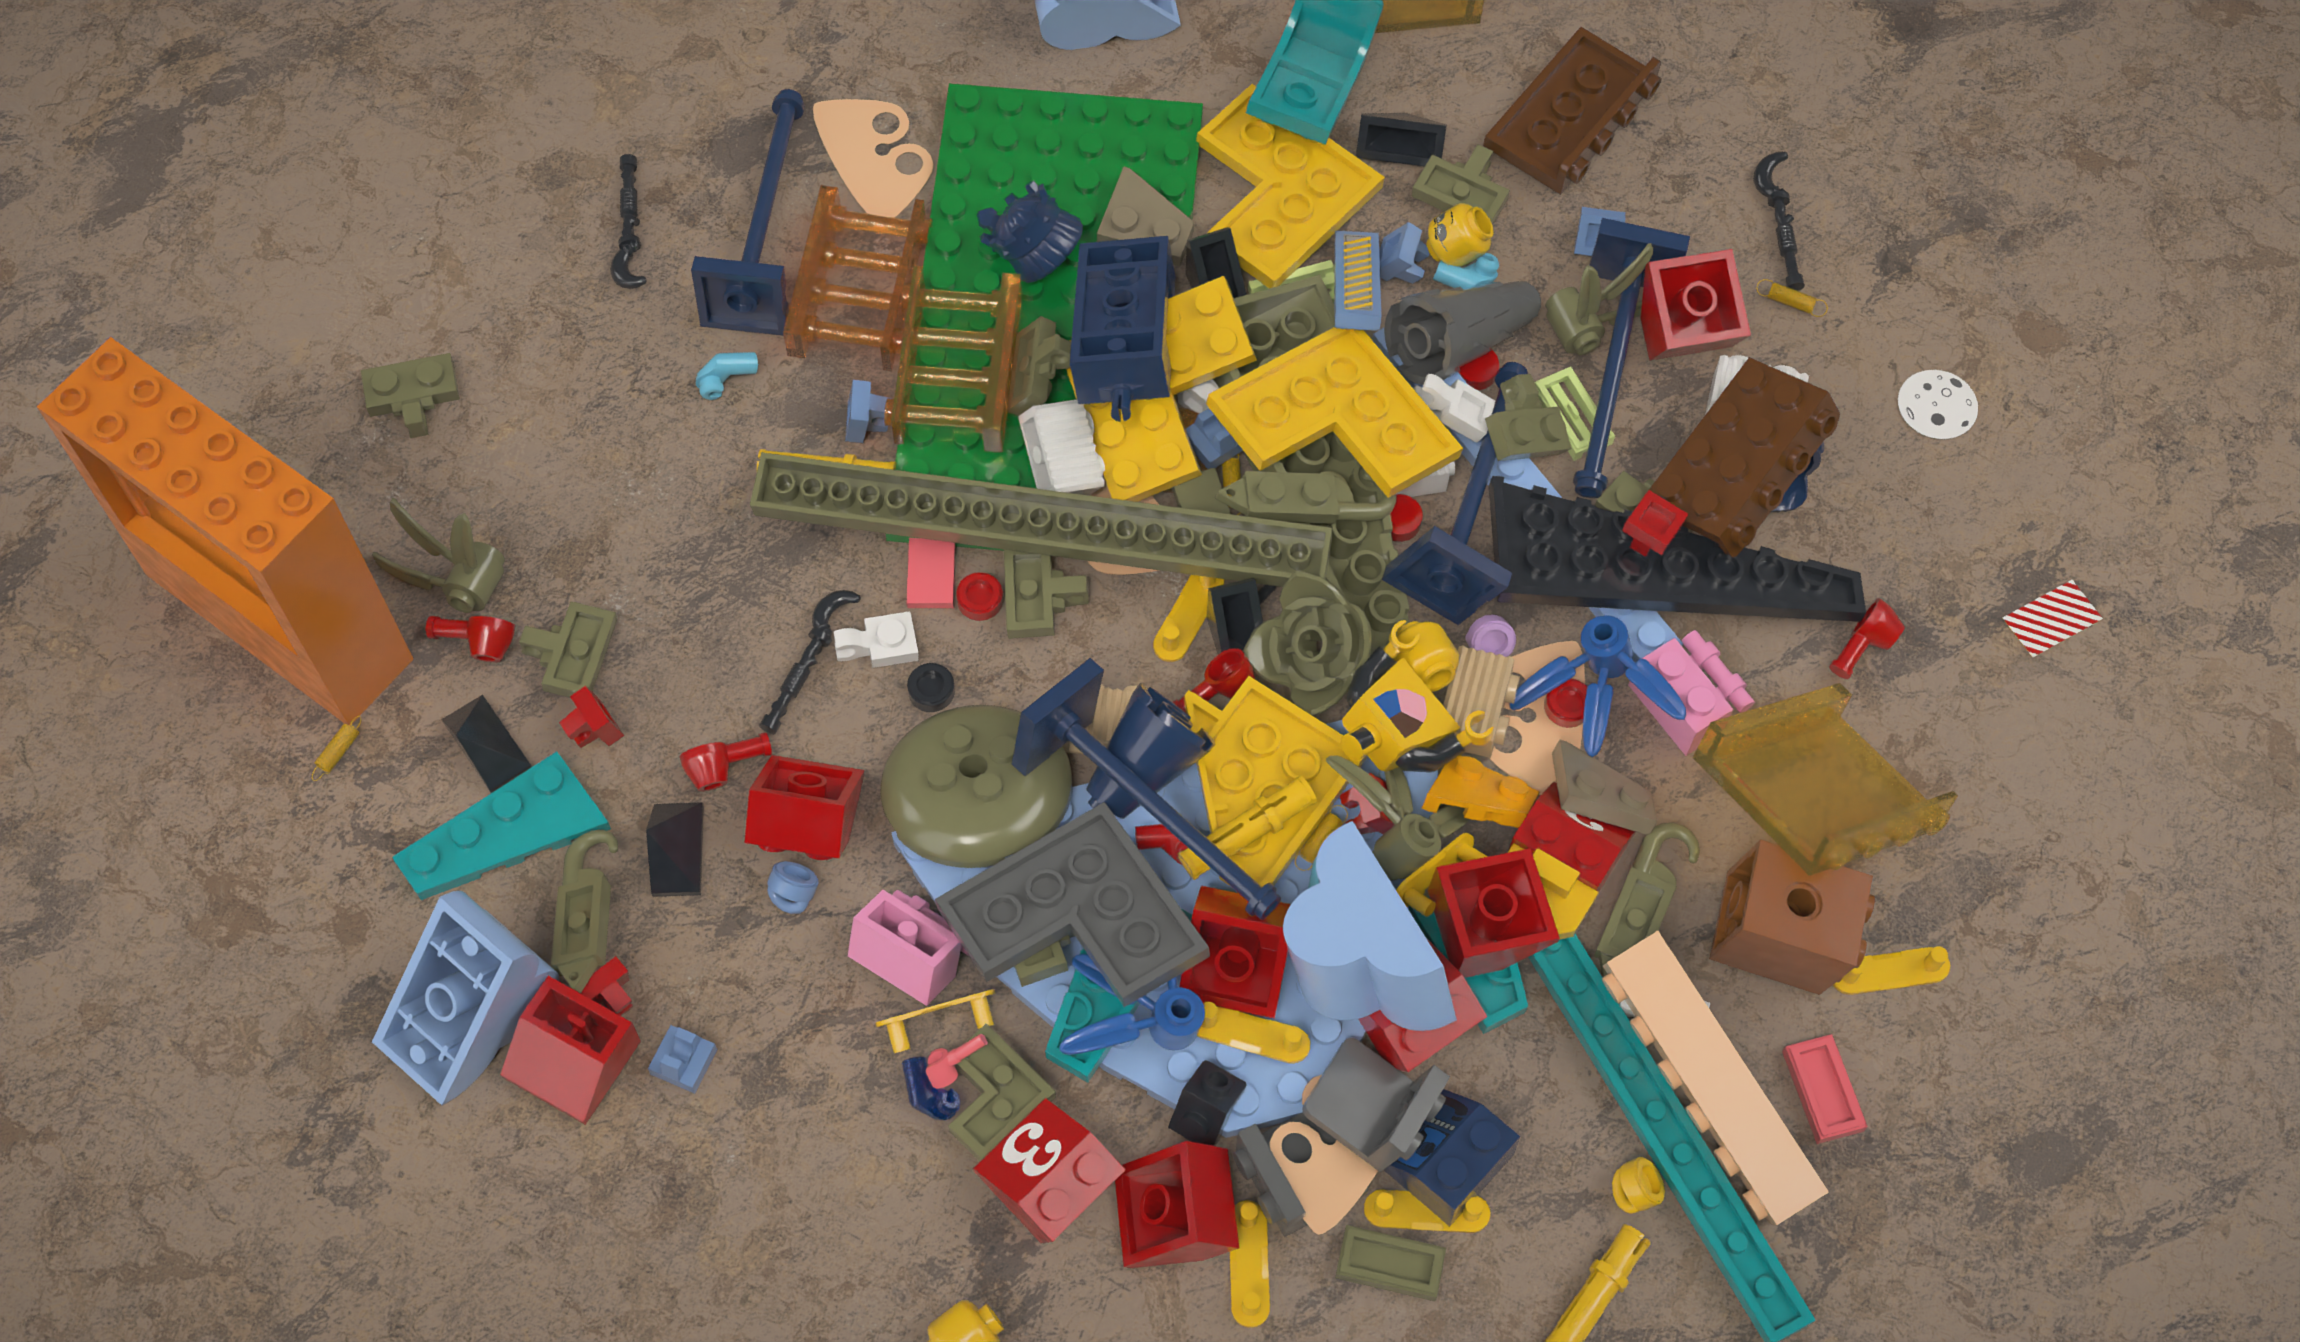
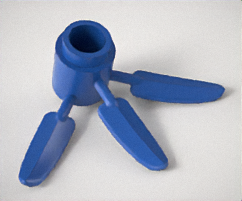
M1609 615L1595 617L1584 626L1581 632V643L1584 650L1582 655L1570 662L1563 656L1550 662L1519 686L1514 704L1509 703L1512 710L1525 707L1573 678L1576 674L1575 669L1587 662L1589 668L1599 675L1598 683H1591L1587 687L1583 715L1584 749L1591 757L1596 756L1601 750L1608 724L1613 687L1607 684V678H1616L1625 673L1626 677L1642 693L1672 718L1685 720L1686 717L1685 705L1667 680L1646 659H1639L1636 663L1633 661V649L1627 627L1620 619Z
M1079 954L1072 958V965L1076 970L1117 997L1089 955ZM1174 977L1167 982L1168 990L1160 995L1157 1002L1145 995L1136 1000L1152 1011L1150 1018L1135 1021L1133 1014L1125 1013L1096 1022L1064 1038L1059 1050L1063 1054L1073 1055L1136 1040L1140 1036L1139 1030L1149 1028L1153 1040L1159 1046L1168 1050H1182L1190 1046L1197 1037L1205 1017L1204 1005L1199 996L1193 991L1186 988H1178L1177 979Z

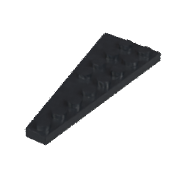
M1492 476L1489 483L1494 562L1512 572L1508 588L1497 595V602L1861 622L1866 614L1861 573L1811 559H1808L1807 562L1790 560L1775 553L1776 550L1763 546L1758 551L1744 547L1736 557H1731L1723 552L1717 542L1705 536L1688 532L1689 529L1684 526L1681 527L1662 555L1651 549L1645 557L1630 548L1634 538L1622 531L1633 511L1624 509L1622 513L1604 510L1592 505V500L1577 497L1575 501L1546 494L1547 488L1533 485L1532 490L1504 483V477Z

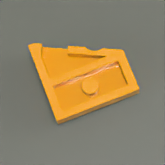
M1458 756L1443 767L1427 793L1421 809L1437 813L1440 804L1465 808L1463 811L1464 818L1478 821H1494L1500 825L1519 828L1536 802L1540 791L1529 787L1523 780L1517 777L1504 776L1485 767L1475 758Z

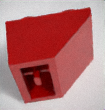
M548 975L519 1017L500 1075L505 1080L586 1125L641 1040L631 1021Z

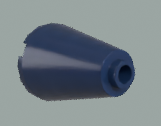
M1140 683L1133 691L1106 748L1157 793L1209 753L1215 746V741L1203 728L1197 734L1192 731L1193 724L1189 721L1191 717L1155 689L1149 687L1147 690L1144 684ZM1098 766L1096 767L1086 788L1092 796L1088 801L1092 808L1105 802L1113 815L1124 819L1141 806Z

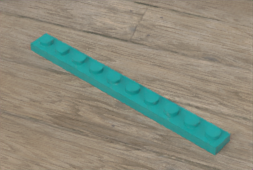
M1576 934L1573 937L1561 939L1557 943L1529 956L1528 958L1763 1341L1782 1342L1812 1325L1816 1321L1813 1314L1674 1091L1660 1072L1646 1046H1644L1634 1032L1623 1009L1605 987L1602 981L1603 977Z

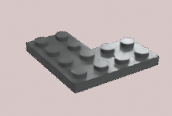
M1105 802L935 899L938 910L986 982L1073 932L1125 1007L1210 957L1209 947Z

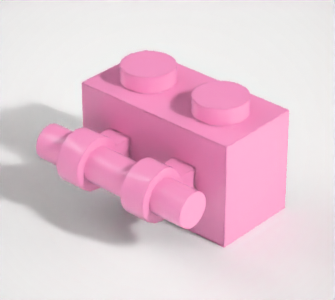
M1696 630L1687 634L1682 640L1684 646L1691 653L1690 656L1680 643L1673 638L1641 658L1646 659L1679 695L1686 707L1685 720L1672 718L1642 693L1631 681L1628 684L1685 756L1723 733L1734 710L1728 703L1729 701L1739 713L1747 711L1755 703L1745 690L1746 682L1738 673L1732 674L1720 660V651L1713 642H1706ZM1703 669L1706 671V673L1711 677V679L1716 683L1718 687H1715L1712 684V682L1703 673Z
M882 890L853 917L848 957L927 1006L955 978L960 951L966 955L968 954L946 920L929 909L930 904L917 895L911 898L900 890H896L892 895Z

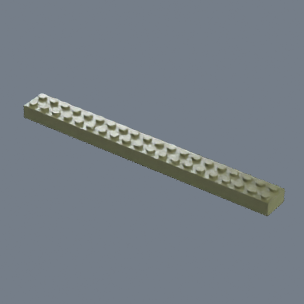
M761 452L750 501V507L754 515L760 517L1235 581L1254 578L1257 584L1283 587L1290 576L1296 571L1307 572L1326 579L1332 543V528L763 452Z

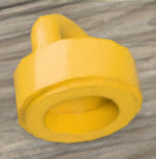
M1637 1157L1630 1160L1614 1173L1612 1180L1613 1197L1618 1207L1625 1213L1632 1214L1645 1211L1660 1205L1664 1200L1665 1189L1661 1175L1654 1164L1646 1158Z

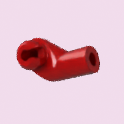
M1162 824L1135 826L1136 845L1139 850L1162 848L1177 863L1182 865L1178 853L1186 850L1188 847Z

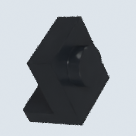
M1204 1060L1183 1088L1168 1128L1191 1142L1216 1146L1220 1141L1233 1107L1245 1091L1246 1082L1210 1061Z

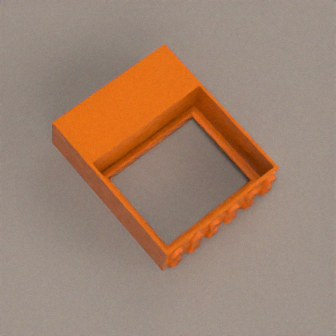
M112 337L103 343L37 406L145 574L343 723L351 726L352 720L360 716L413 661L414 658L334 498Z

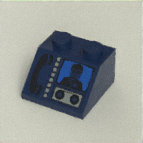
M1443 1089L1440 1094L1446 1097V1100L1440 1111L1430 1122L1424 1120L1418 1131L1424 1137L1417 1150L1408 1160L1405 1161L1400 1157L1385 1168L1384 1171L1450 1227L1463 1213L1466 1202L1471 1197H1477L1513 1157L1520 1136L1481 1103Z

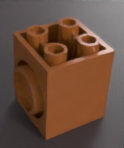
M1760 839L1727 871L1709 959L1818 995L1822 994L1834 983H1839L1852 969L1858 968L1864 959L1867 948L1866 940L1862 939L1864 923L1870 919L1875 905V896L1870 894L1873 876Z

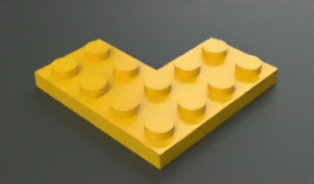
M1252 83L1197 133L1196 141L1201 148L1256 186L1207 233L1226 227L1231 228L1240 268L1270 289L1280 286L1335 231L1339 230L1383 188L1385 177L1330 138L1325 145L1247 114L1246 110L1249 100L1256 88Z
M1224 276L1168 299L1166 341L1171 363L1170 397L1131 400V416L1127 421H1124L1121 410V422L1111 417L1112 402L1084 404L1083 408L1090 413L1093 419L1094 433L1092 436L1093 443L1096 445L1095 452L1104 461L1105 471L1103 475L1112 499L1138 502L1202 475L1173 395L1257 361L1230 287ZM1069 367L1066 370L1077 399L1071 368Z
M1333 327L1209 393L1206 402L1208 408L1259 471L1333 431L1388 498L1457 460L1463 450L1459 442L1364 330Z

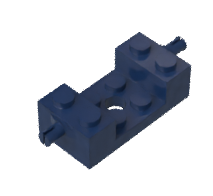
M1168 236L1080 243L1070 351V368L1078 404L1112 402L1111 417L1121 422V410L1124 421L1130 418L1131 400L1170 397L1171 363L1166 341L1168 299L1175 296L1176 276Z

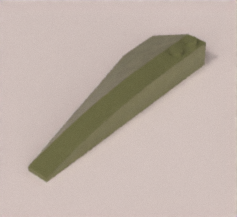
M1321 276L1309 277L1234 298L1257 361L1212 380L1221 388L1335 327L1334 303ZM1333 431L1261 470V472L1335 474V477L1342 479L1348 485L1354 502L1377 503L1382 499L1381 489L1375 483L1363 479V473L1366 471ZM1245 453L1252 470L1259 471V469L1255 466V464ZM1390 514L1376 521L1337 520L1335 524L1300 523L1332 528V543L1326 580L1335 586L1348 602L1358 605L1364 611L1371 628L1372 642L1369 656L1379 646L1384 648L1389 643V634L1394 625L1403 620L1407 621L1406 624L1409 623L1407 613L1410 609L1407 595L1382 580L1386 565L1398 556V550H1394L1391 537L1393 526Z

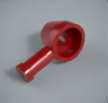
M1877 598L1866 610V614L1861 622H1857L1851 633L1852 637L1838 658L1829 665L1830 670L1843 679H1849L1853 674L1852 669L1869 645L1889 650L1898 640L1905 626L1885 601Z
M429 616L426 621L425 630L429 639H438L439 637L468 639L472 658L484 662L497 663L501 662L511 645L516 625L507 620L488 616H472L468 620L441 619L439 616Z
M1237 648L1221 652L1208 664L1204 673L1205 680L1193 688L1191 692L1206 701H1209L1218 693L1232 699L1248 676L1255 679L1248 657L1242 650ZM1184 696L1180 700H1174L1173 703L1186 713Z
M765 732L758 734V737L730 744L714 742L700 745L683 752L679 758L684 772L697 790L705 792L720 788L728 783L729 763L761 755L764 757L771 756L772 749L769 737Z

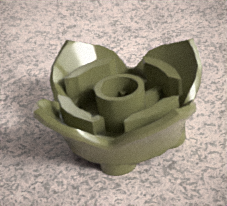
M1296 571L1282 588L1280 594L1281 614L1260 624L1253 631L1243 652L1248 657L1253 670L1258 676L1270 683L1289 687L1292 703L1310 715L1315 716L1338 703L1349 690L1355 671L1369 658L1372 642L1371 628L1364 611L1358 605L1348 602L1330 582L1307 572ZM1317 641H1323L1320 652H1317L1316 649Z

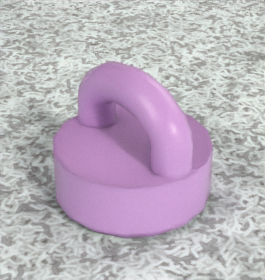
M1485 615L1477 619L1470 626L1465 636L1469 648H1474L1477 651L1483 650L1486 653L1492 652L1495 655L1501 654L1504 657L1509 656L1516 645V635L1513 628L1504 618L1497 615Z

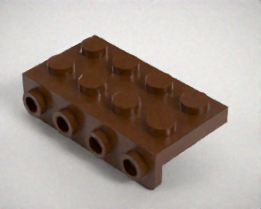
M1580 27L1486 134L1483 146L1561 195L1571 182L1578 184L1583 179L1590 167V160L1595 154L1602 156L1613 141L1616 129L1619 126L1626 128L1638 110L1639 102L1643 98L1649 100L1655 94L1662 81V78L1658 76L1661 61L1653 57L1645 66L1585 28Z
M1749 357L1649 490L1689 514L1683 524L1684 527L1717 542L1725 554L1736 557L1744 547L1753 541L1757 529L1769 513L1780 505L1784 493L1796 477L1807 469L1811 457L1823 441L1833 434L1840 418V412L1828 391Z

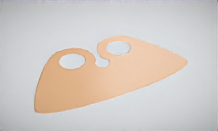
M842 99L821 101L814 104V121L819 135L847 188L872 219L882 225L889 223L920 192L928 181L934 165L931 155L927 150L916 144H901L892 148L884 156L878 155L875 152L877 145L883 143L891 144L905 136L909 129L907 114L901 107L893 103L877 100ZM887 112L896 115L900 124L895 132L885 135L874 130L872 125L873 119L880 113ZM903 153H915L922 158L923 166L919 172L906 175L897 170L896 160Z
M1564 641L1522 652L1512 656L1514 659L1512 673L1520 674L1527 680L1558 657L1563 656L1569 662L1582 655L1581 648L1576 641ZM1584 664L1575 669L1576 674L1571 679L1579 680L1585 684ZM1547 694L1525 707L1515 710L1533 709L1536 713V718L1533 722L1526 723L1520 717L1503 715L1510 717L1508 726L1519 731L1522 737V744L1513 753L1500 752L1494 746L1492 756L1489 758L1509 776L1517 777L1523 780L1529 787L1540 791L1539 795H1542L1553 782L1557 783L1552 752L1559 739L1567 741L1580 749L1583 724L1573 728H1565L1556 725L1548 718L1544 710V700ZM1505 702L1504 708L1512 710L1509 703Z
M1322 1075L1313 1077L1305 1086L1302 1093V1105H1304ZM1288 1122L1281 1125L1273 1133L1269 1142L1270 1150L1306 1212L1303 1218L1304 1221L1318 1235L1326 1233L1339 1223L1359 1200L1378 1172V1170L1336 1140L1333 1145L1323 1143L1318 1132L1301 1122ZM1291 1133H1298L1309 1140L1312 1146V1154L1307 1162L1294 1163L1288 1160L1282 1151V1141L1285 1136Z

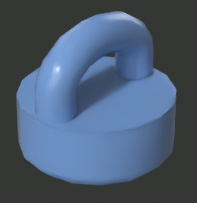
M783 861L773 866L767 880V891L772 903L780 910L789 914H799L805 911L809 901L813 899L819 882L817 876L809 868L798 863Z

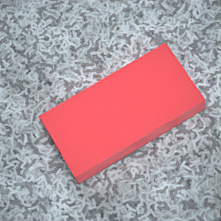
M909 538L907 608H954L955 543Z
M1833 1035L1785 1046L1782 1053L1816 1143L1820 1144L1864 1132L1868 1126Z

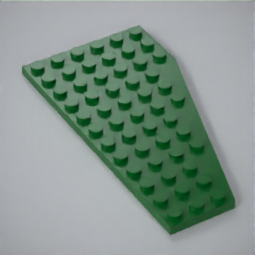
M949 83L895 460L896 469L894 470L1037 489L1018 415L1007 411L1017 333L1042 316L1056 322L1055 334L1068 341L1072 340L1080 243L1097 242L1098 229L1123 167L1130 168L1191 220L1193 219L1199 143L1196 140L1197 133L1201 130L1203 103ZM1035 181L1037 186L1044 184L1047 193L1051 198H1055V202L1060 209L1080 219L1083 231L1074 250L1057 269L1042 280L1028 284L1020 280L1008 260L1001 258L997 252H992L990 246L981 242L980 236L983 232L990 235L991 231L979 226L977 213L980 210L991 207L997 211V215L1001 216L1008 206L1004 199L1011 193L1018 198L1026 196L1028 192L1025 185ZM1056 369L1054 378L1049 379L1052 383V389L1044 404L1077 400L1067 370ZM886 534V541L909 543V538H916ZM955 543L956 547L1004 551V549Z

